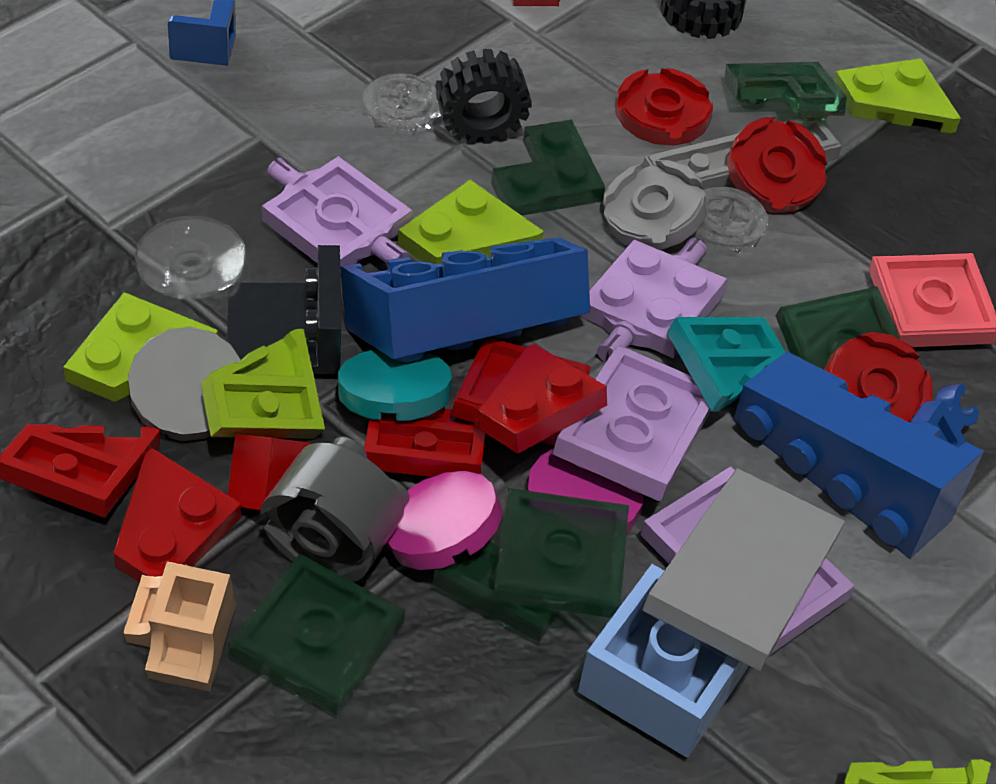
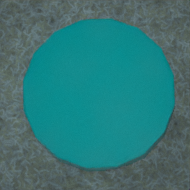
M374 349L359 353L346 360L338 371L339 400L350 411L367 419L381 420L382 412L396 413V421H412L432 415L446 406L450 399L452 388L450 367L439 357L424 352V357L419 360L399 362L392 360L391 357L382 351Z

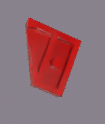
M441 408L430 416L412 421H396V413L381 412V420H369L364 450L367 453L368 460L382 471L389 473L428 477L457 471L481 474L485 432L480 429L479 419H475L474 423L453 417V408L447 410Z
M27 424L0 455V479L105 518L138 476L145 453L150 448L156 451L159 449L160 430L154 427H141V438L104 437V426L80 425L74 428H63L58 425Z

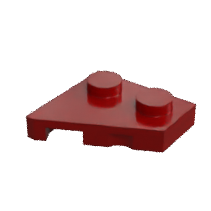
M533 343L523 351L479 408L480 429L518 454L607 406V386Z
M150 448L144 455L113 553L115 567L139 583L142 575L163 576L167 561L194 567L242 518L241 503L158 451Z

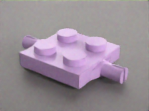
M339 156L321 168L305 173H299L282 158H277V163L273 161L269 165L268 176L285 188L281 194L262 205V221L316 263L318 245H340V266L356 264L370 255L377 256L386 264L387 260L409 257V253L393 243L391 239L398 235V229L412 220V210Z
M690 238L681 251L673 256L634 239L590 289V313L582 314L579 317L602 326L610 333L606 340L597 348V354L604 362L611 356L617 345L625 348L630 345L647 347L674 358L678 352L667 334L676 317H707L726 292L727 278L696 266L707 252V248L701 240L696 244V238Z

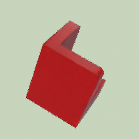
M235 434L227 495L241 503V507L261 510L262 503L300 451L313 443Z

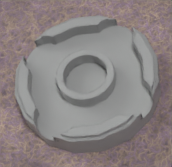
M670 160L655 161L656 166L643 168L642 163L629 167L612 181L604 195V216L611 234L623 245L629 246L635 239L658 250L683 242L697 231L706 217L707 197L699 175L688 166Z
M194 327L168 329L149 339L134 356L128 375L131 405L143 424L147 427L159 429L160 433L168 435V438L179 441L206 439L211 435L201 382L211 372L231 362L236 363L240 361V358L232 345L214 332Z

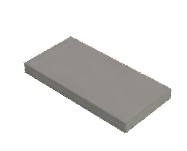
M736 468L649 592L642 610L761 672L836 542L845 521Z

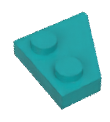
M676 317L667 331L668 336L711 411H720L738 399L745 383L786 352L765 317Z

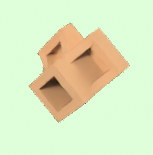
M168 561L163 576L142 575L123 634L127 643L150 647L145 667L148 679L208 692L211 691L236 607L230 575Z

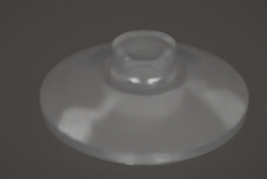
M179 216L156 224L142 236L136 247L135 262L140 277L153 290L173 298L200 299L226 290L239 279L246 264V250L241 237L227 224L205 216Z

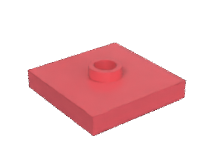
M973 253L873 256L869 272L891 335L912 347L996 344V311Z

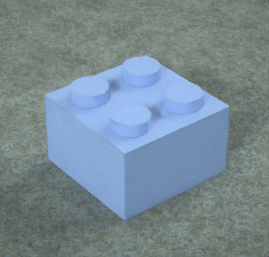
M651 564L588 649L578 692L689 758L749 666L642 610L649 592L664 572L661 568Z

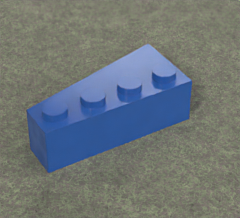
M560 237L492 246L491 257H486L485 254L474 251L442 253L441 264L411 262L409 257L387 260L388 270L366 273L362 271L360 263L340 266L346 329L391 357L392 360L399 362L419 360L424 357V352L438 348L449 350L466 349L474 345V340L489 336L496 338L516 337L522 334L523 328L536 325L545 327L562 326L569 323L570 317L590 313L588 250Z
M787 351L743 385L733 419L748 436L760 441L783 459L794 472L806 477L829 495L836 505L848 510L871 528L883 542L894 546L909 559L952 521L984 452L968 442H964L958 448L940 439L941 429L922 419H919L915 424H911L891 414L890 403L873 394L868 398H860L850 393L845 380Z

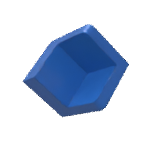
M214 0L209 19L171 15L168 21L170 59L228 66L236 38L235 0Z

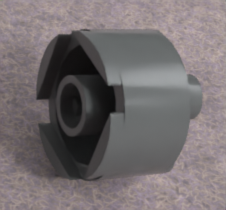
M338 437L333 444L313 443L304 447L262 503L260 515L267 512L270 520L264 529L272 543L292 562L311 573H314L317 567L321 565L336 571L331 580L349 583L358 581L365 576L403 519L404 508L408 504L410 496L403 485L390 479L378 466L367 459V453L359 443L347 437Z

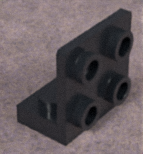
M318 245L317 268H306V283L233 282L229 285L227 342L232 345L240 360L248 353L262 346L267 347L283 339L289 332L295 329H304L313 374H338L341 365L340 245Z

